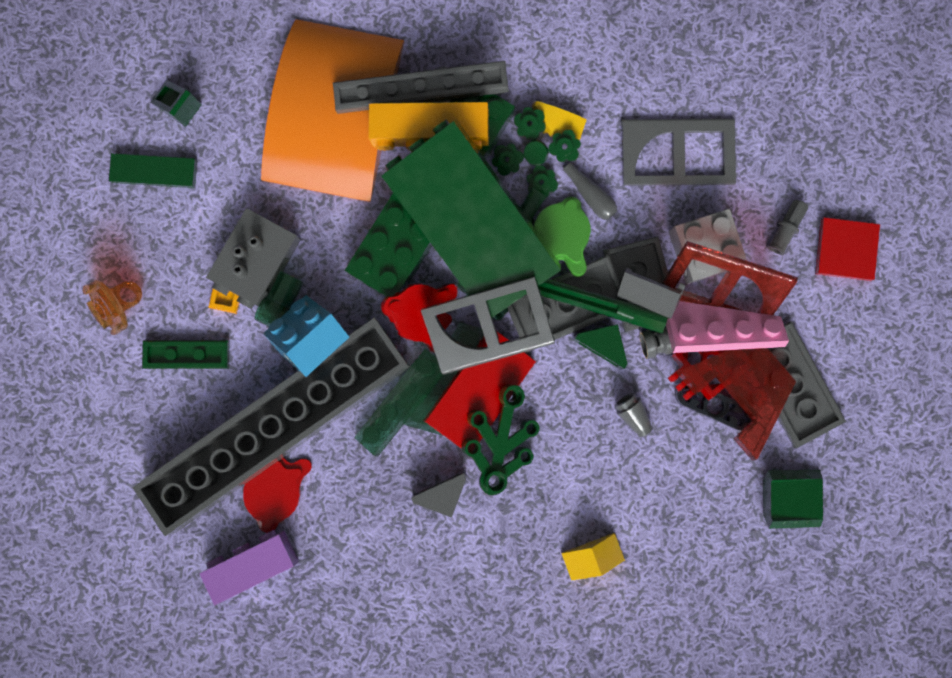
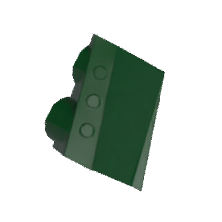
M768 470L763 479V516L769 529L821 527L823 522V477L821 470Z

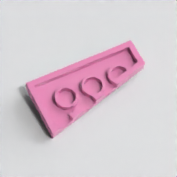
M680 301L672 318H668L666 323L673 353L785 347L789 342L782 318L774 315Z

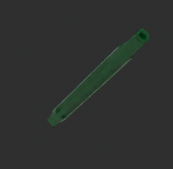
M550 279L538 286L543 297L607 315L616 320L663 333L668 317L631 302L617 300Z

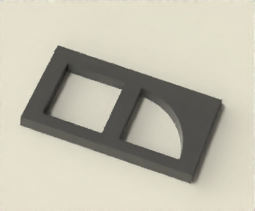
M734 118L622 119L623 186L736 184ZM672 133L673 176H635L636 163L645 145L657 136ZM685 133H722L723 175H685Z
M535 276L421 309L440 371L443 375L555 344V338L551 331ZM526 289L539 332L500 343L487 300ZM474 304L487 346L472 347L458 342L445 331L437 315Z

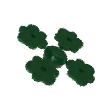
M526 107L523 113H519L514 117V124L518 127L517 134L519 136H526L527 139L532 141L525 146L523 153L516 150L514 144H508L507 146L498 145L494 149L496 157L492 159V164L498 167L500 175L507 176L511 172H518L520 170L519 164L525 158L530 165L536 166L533 174L527 176V182L530 183L528 186L529 194L533 196L540 195V197L546 198L549 196V192L557 190L558 182L554 179L555 172L547 170L541 164L547 160L549 153L556 156L559 162H564L566 159L569 161L576 160L579 156L577 149L581 147V141L575 139V133L572 130H565L562 134H554V142L547 147L544 142L536 140L539 137V132H543L546 129V125L543 122L545 119L544 112L539 109L533 111L530 107ZM529 121H532L531 126H528ZM563 144H567L566 149L562 148ZM506 157L510 159L508 162L505 161ZM541 179L544 180L543 185L539 183Z

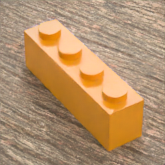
M488 102L369 104V140L372 146L377 147L378 150L390 151L394 150V147H406L409 150V147L422 137L425 141L435 135L433 129L447 119L449 123L458 120L479 150L482 149V146H489Z

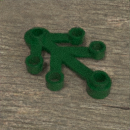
M507 384L500 390L499 399L502 403V409L496 435L487 423V416L484 412L472 410L467 417L468 423L472 427L477 428L492 452L491 463L489 464L481 453V444L477 440L468 438L462 443L463 453L471 457L480 470L479 485L482 491L488 495H497L503 492L507 486V477L523 465H529L534 458V454L530 449L519 447L514 453V458L503 465L506 454L529 437H535L539 432V424L536 421L525 419L521 422L520 429L509 437L514 408L520 407L525 399L523 389L513 384ZM511 390L513 392V397L510 400H507L506 394L508 391ZM480 414L481 420L475 424L474 417ZM532 423L533 429L527 433L526 428ZM474 443L475 449L472 452H468L469 444ZM526 451L528 456L522 461L521 454ZM495 475V482L489 485L490 477Z

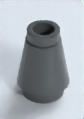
M630 393L616 402V414L639 437H643L653 430L640 397Z

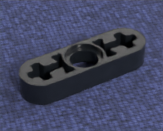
M677 389L675 390V398L680 405L730 428L746 431L752 428L755 423V413L750 407L720 393L713 398H718L721 401L722 409L718 414H712L708 411L707 404L709 400L706 397L702 399L700 409L697 407L700 403L699 401L689 399L686 402L683 398L684 394H682L683 389L679 392ZM700 390L695 393V395L703 397ZM729 404L733 405L730 411L735 413L745 411L744 416L748 418L746 423L741 422L737 425L738 419L727 415V420L723 419L729 411Z

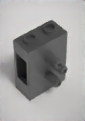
M246 208L206 278L214 282L211 288L227 296L230 291L239 296L236 301L250 309L256 305L262 309L301 240L297 235Z

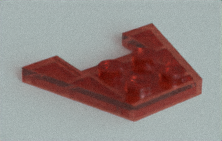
M768 348L727 350L676 372L694 394L699 393L716 377L750 416L752 421L733 439L752 461L758 459L796 383V380Z

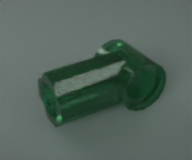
M280 271L268 297L264 298L259 304L254 317L255 321L269 327L274 320L281 318L291 309L304 282Z

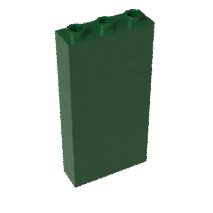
M447 119L433 129L435 135L425 141L422 137L409 147L411 153L402 160L398 155L385 165L388 171L381 175V177L469 295L535 276L539 286L561 271V264L458 120L451 123ZM526 289L487 300L491 316L494 317L526 295Z

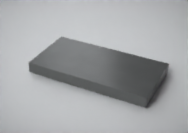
M608 255L586 264V272L582 276L576 277L571 272L552 279L553 281L593 293L623 300L617 297L621 283ZM527 294L507 307L519 337L539 332ZM541 296L555 340L610 317Z
M792 321L784 324L789 339L785 347L740 350L751 361L752 365L749 367L792 446L797 449L842 425L846 420Z

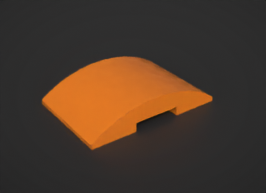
M295 19L285 42L273 85L264 136L261 180L371 202L382 150L373 147L369 140V110L337 114L333 83L398 74L404 40Z

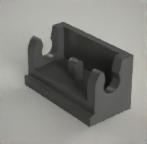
M631 263L624 272L617 297L671 319L680 302L685 284L680 283L677 289H673L634 273L636 265Z

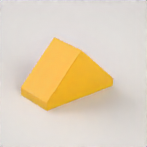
M615 533L561 553L571 581L603 576L625 561Z

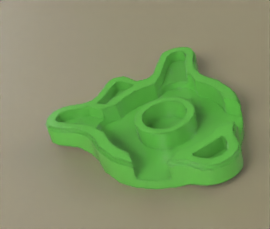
M567 197L562 202L545 208L538 215L534 228L558 261H565L571 274L579 277L586 272L587 266L583 251L588 244L591 227L588 217L581 209V202L575 197Z

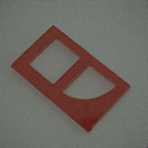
M686 241L662 284L677 289L678 282L692 259L727 270L710 298L684 290L680 301L747 311L724 303L743 275L755 282L762 292L763 299L758 313L774 315L796 285L798 277Z

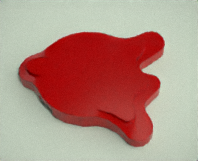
M410 284L402 292L385 297L381 303V310L395 324L398 330L397 333L401 337L412 341H421L427 345L432 353H435L421 309L455 299L458 290L454 284H445L436 289L429 285ZM447 313L437 315L442 327L446 329L452 322L451 315Z
M283 457L244 485L243 501L245 507L257 521L261 531L268 533L276 530L278 524L296 510L301 496V482L312 469V463L308 459H300L290 463Z

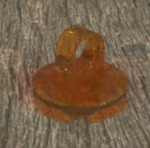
M94 280L84 285L82 290L83 295L89 294L91 301L86 304L92 315L104 329L107 327L112 328L110 330L112 335H117L127 329L128 323L125 312L134 308L142 298L141 288L131 281L122 282L109 289L103 282ZM124 288L132 290L135 294V300L133 302L123 301L120 297V290Z

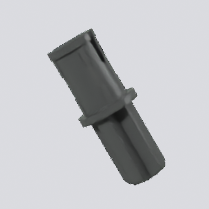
M794 200L783 220L777 223L779 227L772 241L767 246L769 250L778 255H784L794 234L797 235L799 233L798 227L808 210V205L801 200Z

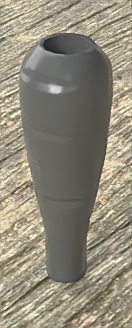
M569 163L563 169L571 178L586 203L599 218L608 220L617 212V205L613 198L582 174L572 163Z

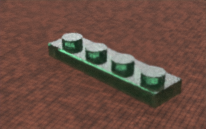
M427 349L423 350L354 437L373 456L378 457L443 376L437 357Z

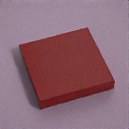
M822 218L820 221L815 274L866 281L875 280L880 224Z

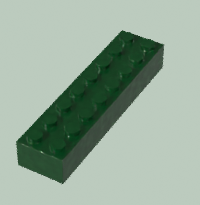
M496 94L452 99L450 103L488 102L489 146H482V149H479L486 160L513 118L515 106ZM394 193L344 270L350 276L384 297L402 292L408 286L432 247V244Z

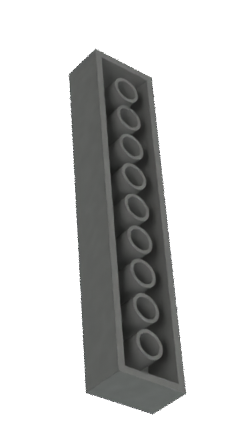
M373 318L350 334L349 338L307 377L300 371H297L132 488L163 535L168 536L177 533L411 367L380 322Z

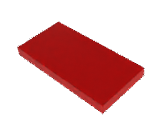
M497 331L500 343L508 341L507 338ZM484 336L476 347L487 346ZM523 352L459 370L423 421L461 449L463 441L468 438H473L480 442L482 436L477 428L472 427L468 423V414L472 410L484 412L487 416V423L491 426L502 409V403L499 399L502 387L507 384L519 386L536 361ZM511 390L508 391L506 394L507 400H509L513 395V392ZM480 414L474 417L475 424L480 422ZM474 443L468 446V452H472L475 449Z

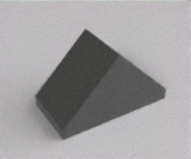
M465 472L459 473L412 495L411 500L414 504L452 518L467 476Z

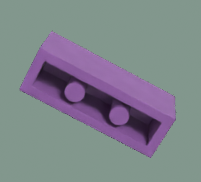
M272 530L258 537L260 543L250 547L249 543H245L232 550L234 556L224 560L221 555L206 563L208 568L199 574L214 606L294 567L299 562L285 531L276 534L275 530Z

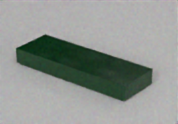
M111 153L108 181L118 184L195 188L198 161L194 158Z
M143 340L142 369H229L230 341Z

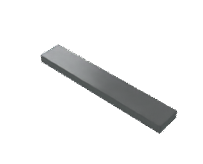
M505 61L333 83L337 114L369 110V104L427 103L509 92Z

